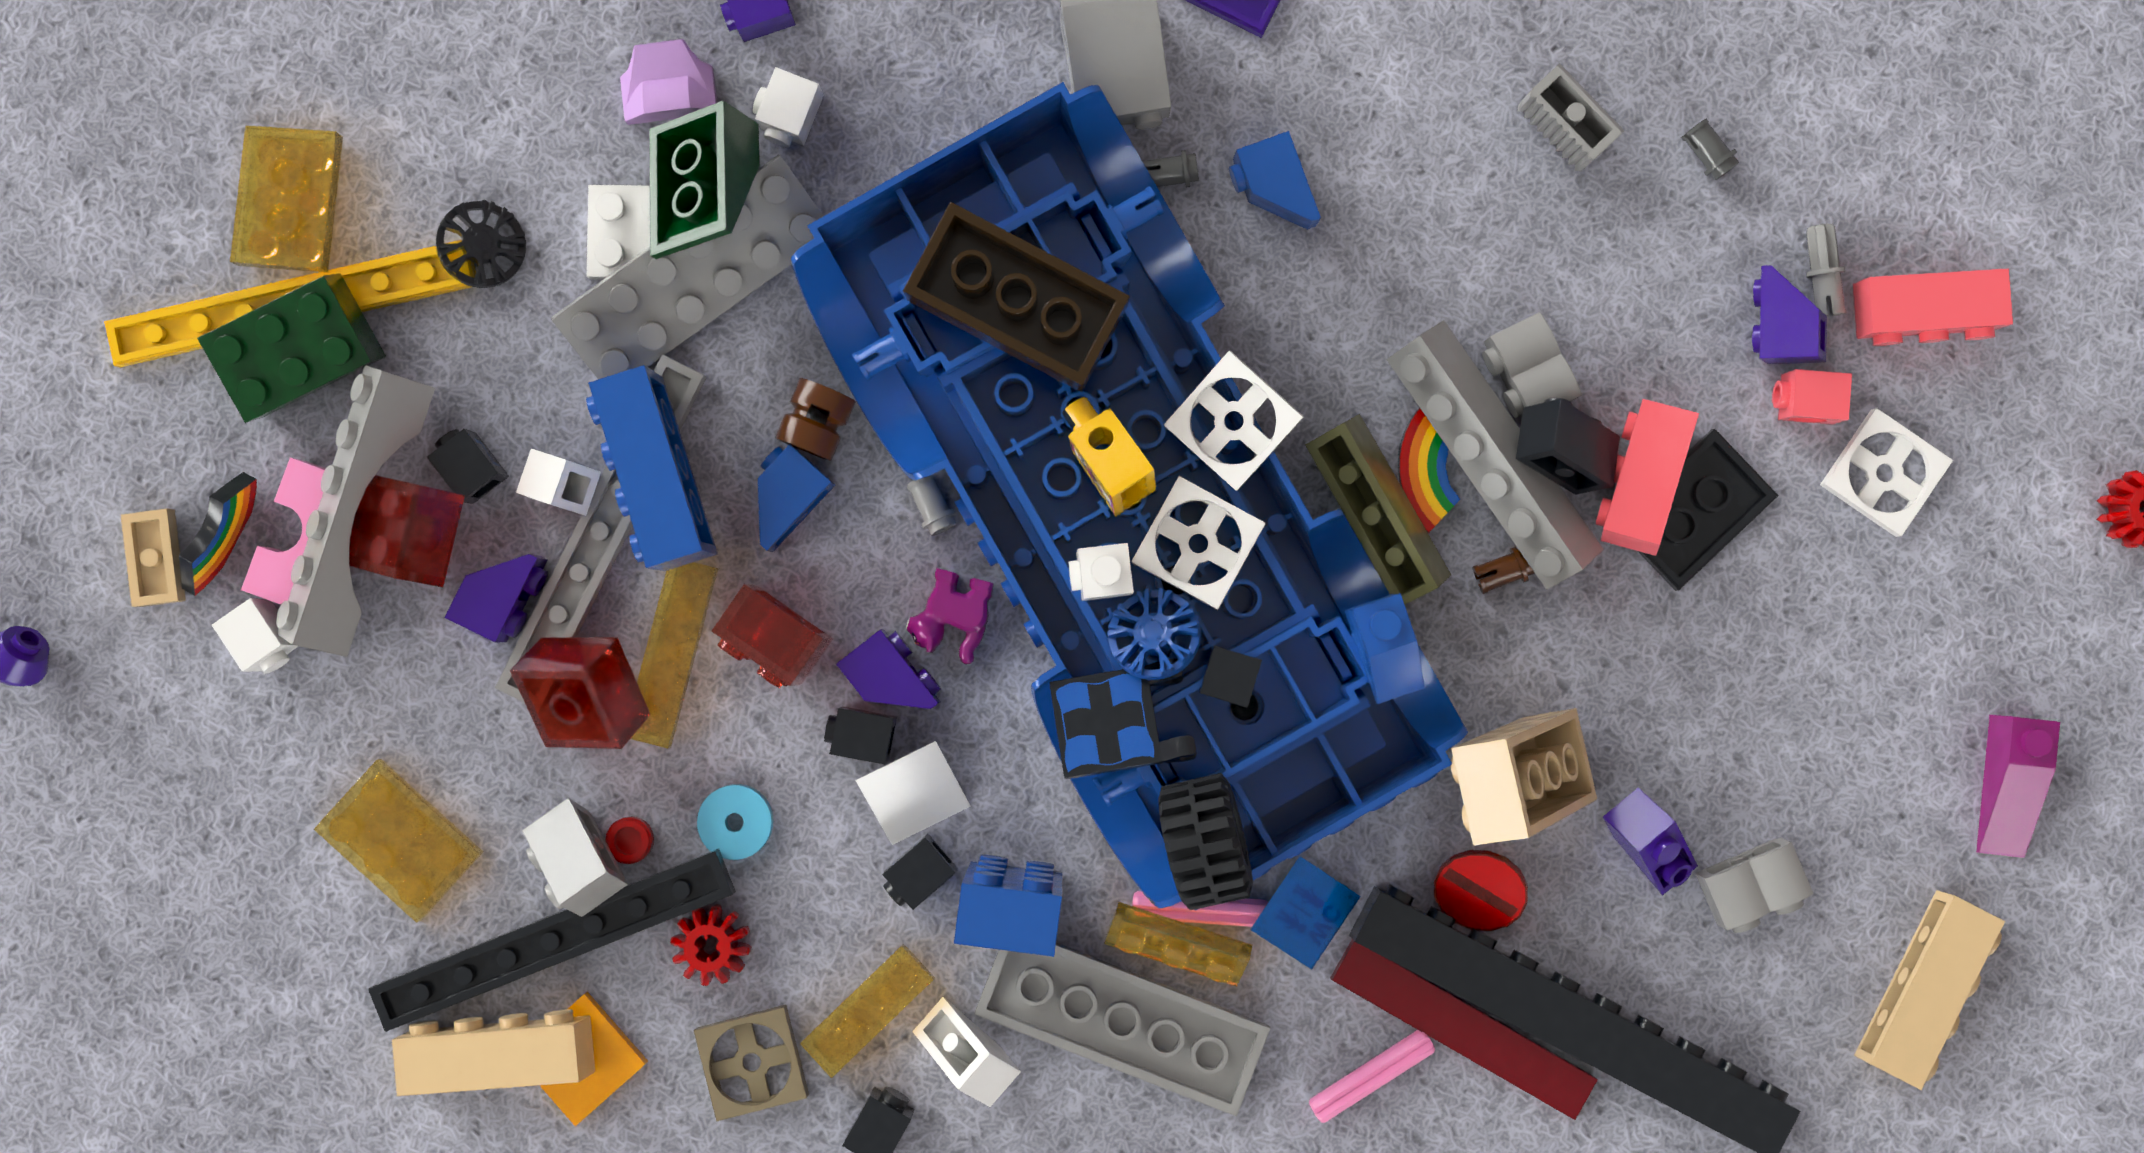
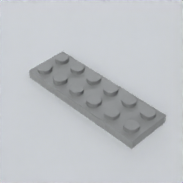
M778 154L758 169L731 234L659 259L650 256V247H648L553 315L551 320L597 379L643 365L649 367L660 359L662 354L665 355L790 266L792 264V255L800 247L814 239L807 225L820 219L823 215L783 158Z
M1056 943L1054 957L998 950L974 1015L1236 1117L1270 1031L1269 1025L1059 943Z

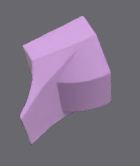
M684 39L634 46L628 70L620 77L624 118L628 125L676 119L718 103L712 65L701 61L691 51Z

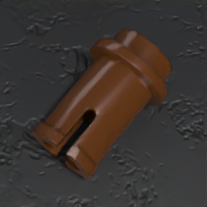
M1516 547L1510 548V554L1481 565L1472 566L1476 580L1481 579L1478 586L1482 594L1519 579L1527 582L1529 581L1528 576L1535 574Z

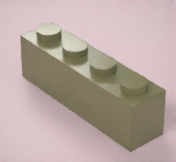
M1360 414L1305 444L1390 595L1401 593L1406 605L1439 588L1451 576L1449 569Z

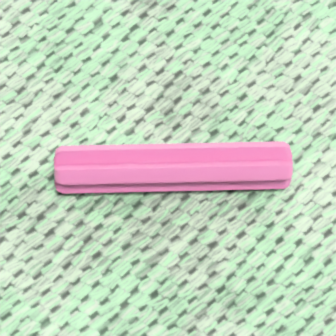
M1137 891L1133 896L1132 915L1136 919L1252 927L1268 904V901L1245 898L1200 908L1195 911L1189 910L1182 901L1166 908H1157L1142 891Z
M1417 1030L1309 1100V1105L1317 1119L1321 1123H1326L1432 1055L1435 1047L1427 1034Z

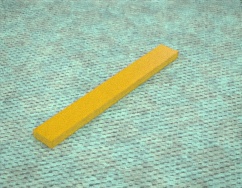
M462 240L449 242L448 244H458ZM431 246L104 321L113 365L121 368L203 349L197 339L198 337L324 275L341 273L362 312L471 288L472 286L463 284L453 278L442 266L436 252V246ZM461 249L447 256L451 262L463 256L464 253ZM470 260L465 261L459 271L475 278L474 262Z

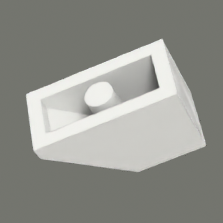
M945 997L939 1000L912 1031L958 1090L989 1107L993 1105L1021 1073L1004 1050Z

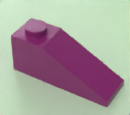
M1990 715L1977 853L2025 858L2056 770L2060 722Z

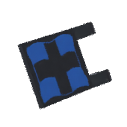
M1171 658L1168 660L1171 662V664H1174L1179 659ZM1160 661L1145 665L1144 669H1160ZM1121 669L1049 682L1064 779L1195 759L1197 755L1195 740L1190 735L1159 742L1150 686L1180 684L1184 678L1183 671L1165 679L1145 680Z

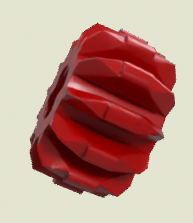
M2137 470L2128 471L2122 475L2121 479L2111 480L2105 484L2110 495L2101 496L2096 501L2102 506L2108 507V513L2101 514L2096 520L2101 523L2112 522L2113 525L2110 526L2106 536L2111 539L2121 538L2122 546L2137 548L2141 545L2144 547V511L2140 512L2139 510L2140 507H2144V472L2142 474Z
M718 904L712 906L709 918L702 907L693 910V921L683 917L677 923L679 929L684 934L674 935L670 943L675 947L684 948V950L673 956L672 960L674 964H680L687 960L690 966L683 974L687 979H690L698 970L701 971V985L708 986L712 981L713 974H715L721 984H724L730 980L729 969L740 973L745 967L743 960L739 956L749 955L752 946L747 943L738 942V940L750 933L749 927L742 926L734 930L731 925L738 920L739 914L733 911L725 920H721L722 906ZM714 936L719 940L715 947L717 950L709 955L703 950L706 946L705 940Z

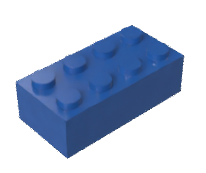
M643 365L588 382L592 396L586 398L587 407L594 424H601L607 442L601 443V452L607 468L610 471L616 470L621 488L615 489V496L624 517L630 515L635 534L630 535L629 540L637 562L644 561L645 567L648 569L667 571L718 555L663 377Z
M980 855L978 862L971 861L961 884L954 944L1054 957L1062 901V873L1054 872V864L1039 861H1027L1026 868L1007 866L1008 858L994 855Z

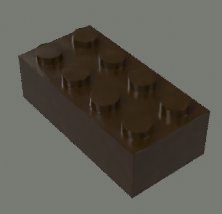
M952 202L949 203L903 289L907 301L1081 393L1127 309L1130 298L1129 295Z

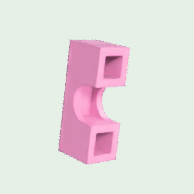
M289 459L274 502L287 506L298 514L302 523L301 537L297 544L287 551L257 546L242 585V591L278 604L288 601L293 586L291 580L292 568L297 557L303 556L308 541L306 535L307 522L311 513L314 510H318L323 495L321 480L326 468L299 459Z

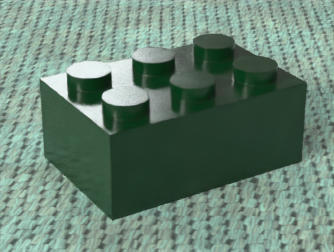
M341 273L324 275L197 338L245 423L263 418L363 369L365 365L369 366L386 357Z

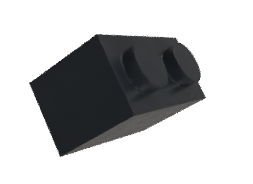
M1549 398L1544 403L1523 408L1516 459L1575 495L1602 490L1614 486L1620 436L1602 425L1600 420L1592 418L1574 407L1570 401L1563 398Z

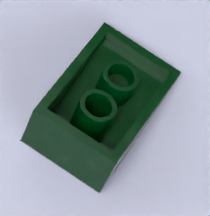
M724 100L649 129L650 256L655 259L733 232L760 166L759 124Z

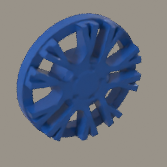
M1162 588L1152 591L1144 589L1142 592L1139 590L1136 592L1137 595L1129 598L1122 605L1119 603L1117 610L1113 612V618L1108 625L1109 630L1107 631L1110 650L1116 662L1129 674L1145 680L1165 679L1182 671L1195 657L1201 640L1200 623L1190 604L1171 590L1165 591ZM1151 601H1158L1157 613H1151ZM1168 603H1172L1179 607V609L1173 615L1170 616L1164 615V611ZM1142 604L1144 607L1143 615L1139 617L1133 616L1130 611ZM1187 618H1189L1191 621L1190 623L1179 625L1174 628L1172 627V624L1178 623ZM1122 620L1134 624V629L1120 626ZM1179 635L1192 636L1188 649L1174 644L1175 637ZM1126 636L1134 638L1130 645L1119 650L1117 638ZM1139 648L1141 652L1132 664L1129 663L1128 659ZM1169 649L1179 659L1174 664H1171L1164 654ZM1149 655L1159 656L1160 669H1144L1146 658Z

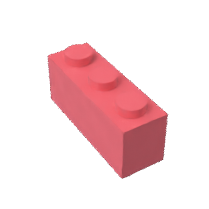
M2009 268L1868 277L1853 284L1857 339L1873 338V346L1903 343L1902 336L1913 335L1919 336V343L1942 342L1949 340V333L1962 332L1965 334V340H1983L1994 338L1995 330L2013 324Z
M1646 399L1642 400L1638 414L1629 411L1621 438L1630 440L1626 456H1617L1614 483H1617L1613 499L1603 497L1595 523L1604 527L1601 541L1650 555H1657L1699 413Z

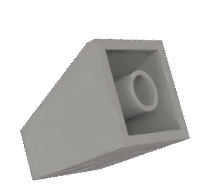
M1060 0L1061 31L1072 93L1091 85H1099L1121 125L1135 123V128L1139 130L1151 129L1162 125V119L1169 118L1171 101L1157 0Z

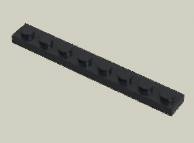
M716 849L628 884L583 917L567 909L375 984L368 988L383 1029L387 1032L729 897L736 891L720 850Z

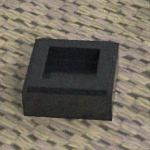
M1213 646L1199 693L1248 708L1262 660Z

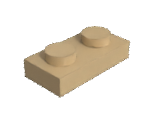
M166 508L121 514L131 606L146 607L186 601L185 590L181 586L180 548L175 509Z

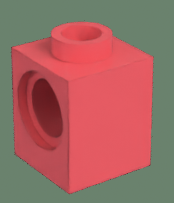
M1795 369L1781 374V381L1778 380L1775 383L1772 394L1774 408H1779L1778 420L1832 425L1848 421L1852 374Z

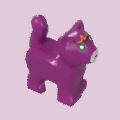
M936 568L934 574L936 583L927 599L926 607L920 614L909 618L906 631L911 634L917 646L926 648L929 653H933L942 642L945 624L964 631L966 636L958 651L959 658L962 663L971 664L974 661V650L979 646L986 630L989 618L988 602L992 597L994 583L972 578L969 584L971 591L962 594L957 592L959 575Z

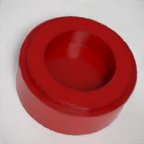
M630 816L614 822L606 833L605 841L616 861L623 864H634L650 854L654 845V834L646 821Z

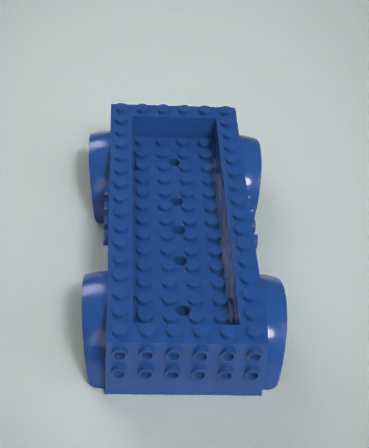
M1064 82L807 225L814 239L800 247L792 255V267L813 320L849 390L886 450L909 478L916 481L929 477L943 469L946 470L961 497L954 502L967 526L976 523L984 539L977 543L989 565L993 566L998 563L1007 578L1000 583L1013 607L1022 604L1030 618L1029 621L1023 623L1037 648L1043 644L1045 645L1056 666L1042 674L1031 684V692L1040 719L1060 761L1061 755L1049 682L1122 669L1110 650L1107 636L1108 625L1119 603L1122 605L1129 598L1137 595V591L1164 589L1162 579L1132 564L1131 561L1178 477L1180 476L1266 523L1218 610L1185 592L1178 595L1190 604L1199 620L1201 628L1199 649L1190 664L1182 670L1184 678L1180 684L1150 686L1159 742L1190 735L1195 740L1196 758L1190 761L1161 763L1070 779L1110 848L1135 884L1157 908H1166L1182 901L1172 876L1162 833L1158 802L1162 786L1218 773L1224 775L1231 785L1246 840L1252 878L1255 880L1266 874L1271 867L1287 858L1290 859L1305 852L1315 842L1347 828L1357 818L1370 811L1382 808L1392 802L1399 794L1426 783L1434 778L1438 772L1452 765L1445 751L1460 742L1467 735L1468 731L1419 645L1418 649L1425 688L1376 704L1344 610L1390 594L1342 510L1330 511L1312 519L1274 451L1241 488L1236 491L1164 426L1166 421L1221 360L1202 323L1214 316L1225 305L1099 85H1091L1070 94ZM950 202L1130 296L1128 307L1082 393L907 301L903 289ZM1232 378L1221 379L1212 387L1228 402H1238L1242 397ZM1082 397H1087L1098 415L1107 409H1111L1154 468L1156 491L1142 499L1138 507L1126 510L1117 517H1115L1071 449L1068 436L1073 430L1062 415V412L1067 406ZM1200 403L1192 410L1191 428L1194 437L1199 442H1202L1215 428V417ZM1231 411L1226 415L1225 425L1228 429L1236 431L1242 427L1244 420L1239 412ZM1254 417V425L1263 433ZM1230 440L1216 457L1223 463L1240 464L1251 461L1256 454L1241 440ZM1102 444L1095 449L1104 450L1110 445ZM1201 501L1186 502L1175 507L1170 517L1189 527L1199 523L1208 505ZM1226 515L1216 532L1218 543L1238 553L1242 543L1240 530L1236 521ZM1159 534L1155 543L1158 559L1165 570L1174 568L1181 555L1179 544ZM1193 535L1189 540V547L1195 553H1202L1208 547V540L1204 535ZM1128 543L1134 593L1129 596L1082 601L1081 590L1072 591L1068 561L1077 560L1076 552L1080 548ZM1208 561L1198 564L1188 583L1192 585L1211 584L1226 576L1228 571ZM1151 601V613H1157L1158 601ZM1168 603L1164 615H1173L1179 607ZM1143 605L1136 606L1130 613L1133 616H1142L1144 613ZM1187 618L1183 621L1172 624V627L1174 628L1179 625L1190 623L1191 621L1189 618ZM1123 620L1120 626L1134 629L1135 626ZM1130 636L1117 638L1119 650L1130 645L1134 638ZM1176 636L1174 644L1188 649L1192 636ZM1213 646L1262 660L1252 692L1258 703V709L1253 717L1246 720L1238 719L1231 711L1230 702L1199 693ZM1139 648L1128 659L1129 663L1132 664L1141 652ZM1171 649L1164 653L1168 659L1177 658ZM1149 655L1146 658L1145 665L1160 661L1159 656Z

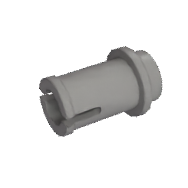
M934 475L912 481L907 485V489L911 492L925 521L921 526L924 530L928 529L931 536L943 533L956 525L953 518L956 512L954 509L948 508L934 479Z

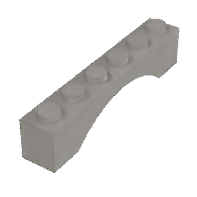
M365 365L363 373L355 378L350 393L353 403L348 419L343 420L337 430L336 445L338 449L333 464L325 469L322 476L321 490L323 495L318 510H314L311 513L307 522L306 535L308 541L303 556L297 557L292 568L291 580L293 586L288 601H284L281 604L277 613L276 625L279 628L277 635L292 645L345 657L348 656L362 614L353 590L349 568L350 535L355 513L367 486L380 467L402 445L421 433L435 391L434 387Z

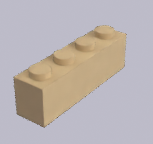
M1936 890L1854 1056L1922 1090L1925 1082L1929 1081L1938 1069V1056L1946 1040L1950 1039L1958 1029L1960 1023L1959 1014L1967 998L1971 997L1979 987L1981 980L1980 971L1987 957L1997 950L2002 938L2000 931L2005 921L1955 895Z
M569 1009L545 1013L544 1019L528 1020L527 1013H517L499 1017V1023L483 1024V1017L459 1019L454 1021V1027L439 1028L438 1021L436 1020L422 1021L410 1024L409 1032L392 1039L397 1096L577 1083L596 1072L590 1015L574 1017L573 1010Z

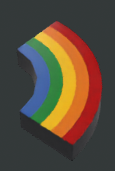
M1419 407L1407 424L1401 439L1398 452V474L1402 489L1427 533H1429L1458 503L1460 498L1451 487L1448 479L1446 463L1449 449Z
M242 472L209 496L208 512L202 527L192 542L179 554L181 586L183 590L196 596L224 567L252 514L257 489L256 478Z

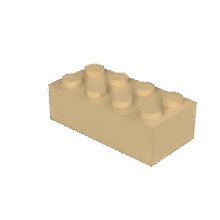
M1577 708L1523 717L1451 748L1453 755L1451 758V772L1456 783L1460 785L1464 803L1462 807V820L1466 830L1471 833L1473 845L1530 838L1597 800Z

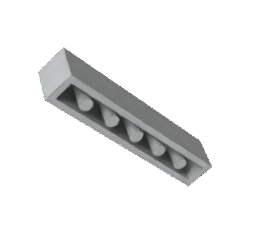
M1444 320L1386 359L1546 590L1583 570L1604 550L1561 487L1516 459L1520 428Z

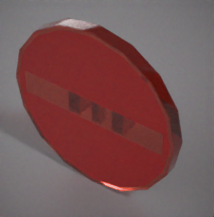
M1467 850L1454 854L1441 864L1434 879V898L1442 912L1456 919L1455 924L1470 930L1475 928L1479 931H1494L1508 927L1521 917L1528 903V883L1521 869L1507 857L1489 850Z

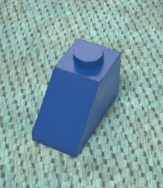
M1289 131L1236 150L1233 157L1235 165L1229 166V173L1237 193L1244 191L1249 203L1307 230L1316 227L1321 216Z
M791 444L784 450L780 446L775 448L760 466L765 470L758 477L760 545L769 552H774L835 486L828 477Z
M1401 593L1391 594L1344 610L1376 704L1425 688L1417 639Z

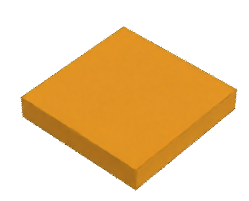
M588 991L568 1009L573 1010L574 1017L589 1015L591 1017L596 1072L577 1083L539 1085L574 1126H577L648 1062Z

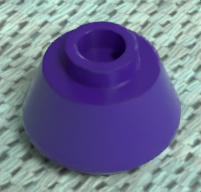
M13 626L0 632L1 683L15 687L31 686L39 683L45 677L48 671L50 648L47 640L37 630L25 626Z

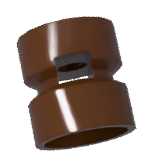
M799 378L790 400L795 409L793 413L784 415L775 438L807 453L832 461L841 439L836 430L839 426L847 425L856 401L819 383ZM810 407L828 414L825 424L806 417Z

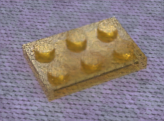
M245 125L230 256L231 263L242 267L328 272L343 136L336 131Z
M382 759L376 760L314 828L323 839L416 923L424 919L483 853L475 843Z

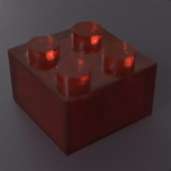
M375 475L367 486L355 513L350 535L349 566L394 579L444 587L465 495Z
M749 584L742 586L711 631L721 638L717 645L722 650L739 661L743 658L746 660L752 659L760 665L757 674L778 688L782 685L787 687V685L802 684L833 640L831 636L762 588Z
M618 637L540 638L510 670L545 747L622 749L651 715Z

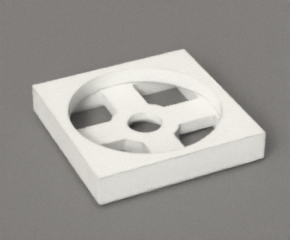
M1228 351L1166 421L1164 426L1237 491L1304 416L1232 351ZM1225 378H1242L1253 384L1238 402H1228L1212 388L1217 381ZM1267 399L1272 402L1276 415L1275 432L1271 439L1254 425V413ZM1198 403L1215 417V428L1202 442H1199L1194 437L1191 428L1192 410ZM1231 411H1237L1243 416V425L1236 431L1228 429L1225 425V417ZM1230 440H1241L1256 454L1251 461L1240 464L1223 463L1216 457Z
M1875 408L1870 410L1820 485L1895 537H1900L1913 521L1953 460ZM1877 433H1890L1896 437L1885 455L1876 456L1860 444L1866 438ZM1912 449L1922 455L1925 464L1926 477L1920 485L1904 475L1902 467ZM1850 462L1866 472L1867 482L1858 495L1855 494L1849 479ZM1881 464H1887L1892 468L1893 476L1888 482L1879 480L1876 475L1877 468ZM1893 490L1909 501L1904 509L1897 512H1881L1873 509L1885 491Z
M1179 476L1131 562L1218 610L1266 523ZM1201 501L1207 504L1208 507L1198 524L1188 527L1170 517L1173 509L1183 503ZM1226 515L1236 521L1240 530L1242 543L1238 553L1218 543L1216 532ZM1159 534L1179 544L1181 555L1171 573L1163 568L1156 553L1155 543ZM1201 534L1207 538L1208 547L1204 552L1195 553L1190 549L1189 540L1193 535ZM1210 561L1228 571L1226 576L1211 584L1192 585L1188 583L1198 564Z

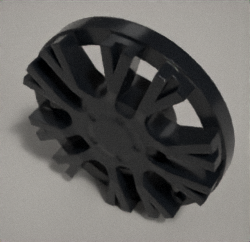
M487 200L463 202L455 206L444 216L436 234V252L444 269L459 282L477 288L495 287L510 280L520 269L526 253L525 233L515 219V215L512 212L510 213L505 207L502 208L496 205L495 202H487ZM482 210V222L474 223L470 219L468 211ZM491 213L499 216L494 228L486 225ZM458 217L469 227L466 232L453 221L454 218ZM508 223L515 234L508 237L501 236L498 233V228ZM445 231L458 234L462 241L458 244L444 243ZM501 244L518 245V251L501 249ZM462 249L464 255L450 262L447 255ZM497 256H504L514 262L509 270L504 272L496 263L495 258ZM470 260L477 264L478 268L475 278L459 271L465 261ZM490 263L494 278L486 279L483 264Z

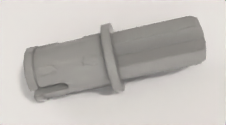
M1833 224L1811 226L1806 231L1811 270L1806 272V277L1812 278L1814 304L1829 317L1827 298L1831 297L1833 316L1846 314L1841 273L1845 272V267H1840L1835 226Z

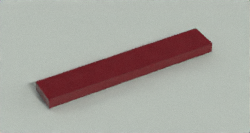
M1353 939L1330 977L1337 984L1417 1030L1424 1032L1429 1037L1576 1120L1598 1081L1593 1075L1421 976L1356 943Z

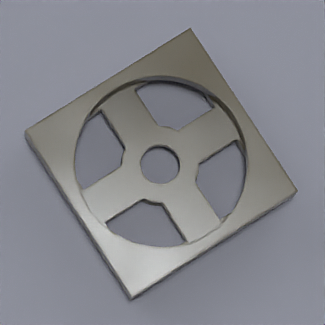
M786 1004L697 1027L693 1030L716 1122L806 1099L809 1096ZM753 1024L770 1028L782 1038L784 1043L764 1048L761 1044L759 1045ZM734 1029L739 1050L733 1057L714 1061L712 1052L716 1042L724 1032ZM749 1053L757 1054L760 1057L761 1065L755 1071L746 1069L743 1064L745 1055ZM790 1062V1075L786 1085L779 1093L771 1095L766 1073L770 1067ZM739 1075L742 1079L747 1080L752 1100L740 1102L729 1097L722 1091L719 1080Z

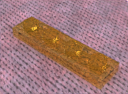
M693 562L666 571L623 737L667 749L671 748L718 568Z

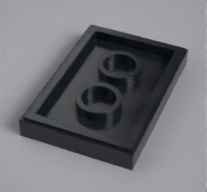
M1711 429L1687 452L1657 555L1639 553L1675 591H1679L1779 495L1716 429Z

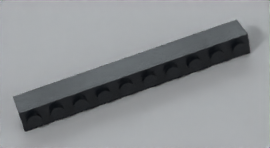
M1389 884L1386 892L1375 886L1373 887L1349 934L1356 943L1757 1153H1780L1801 1112L1786 1102L1789 1093L1763 1079L1759 1087L1744 1080L1747 1071L1723 1058L1720 1059L1718 1065L1705 1060L1702 1057L1706 1050L1679 1036L1676 1044L1663 1038L1661 1034L1664 1028L1639 1014L1634 1022L1621 1016L1619 1013L1623 1006L1599 993H1596L1593 1000L1579 994L1578 990L1581 984L1557 971L1554 972L1552 978L1537 972L1536 969L1539 962L1515 949L1510 957L1495 950L1494 948L1498 941L1475 928L1471 929L1469 935L1453 928L1456 919L1433 906L1430 907L1428 913L1411 906L1415 897Z

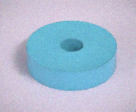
M742 784L727 785L712 792L702 803L697 817V829L703 844L709 851L719 849L722 858L729 860L747 858L763 848L771 836L774 823L773 812L767 799L756 789ZM737 813L743 818L744 823L740 830H732L728 826L727 820L730 814Z

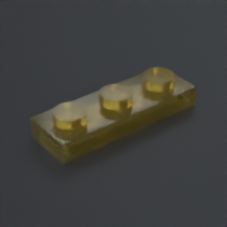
M1121 902L1117 904L1104 944L1118 948L1126 953L1137 954L1165 963L1170 967L1180 968L1208 977L1213 981L1224 982L1236 987L1246 969L1252 951V944Z
M903 944L819 1024L800 1045L832 1078L919 995L935 977Z

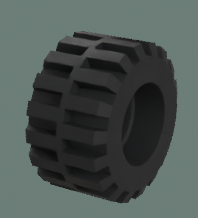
M1222 773L1162 786L1158 801L1162 833L1172 876L1182 902L1189 910H1195L1250 898L1253 887L1251 865L1239 811L1229 781Z

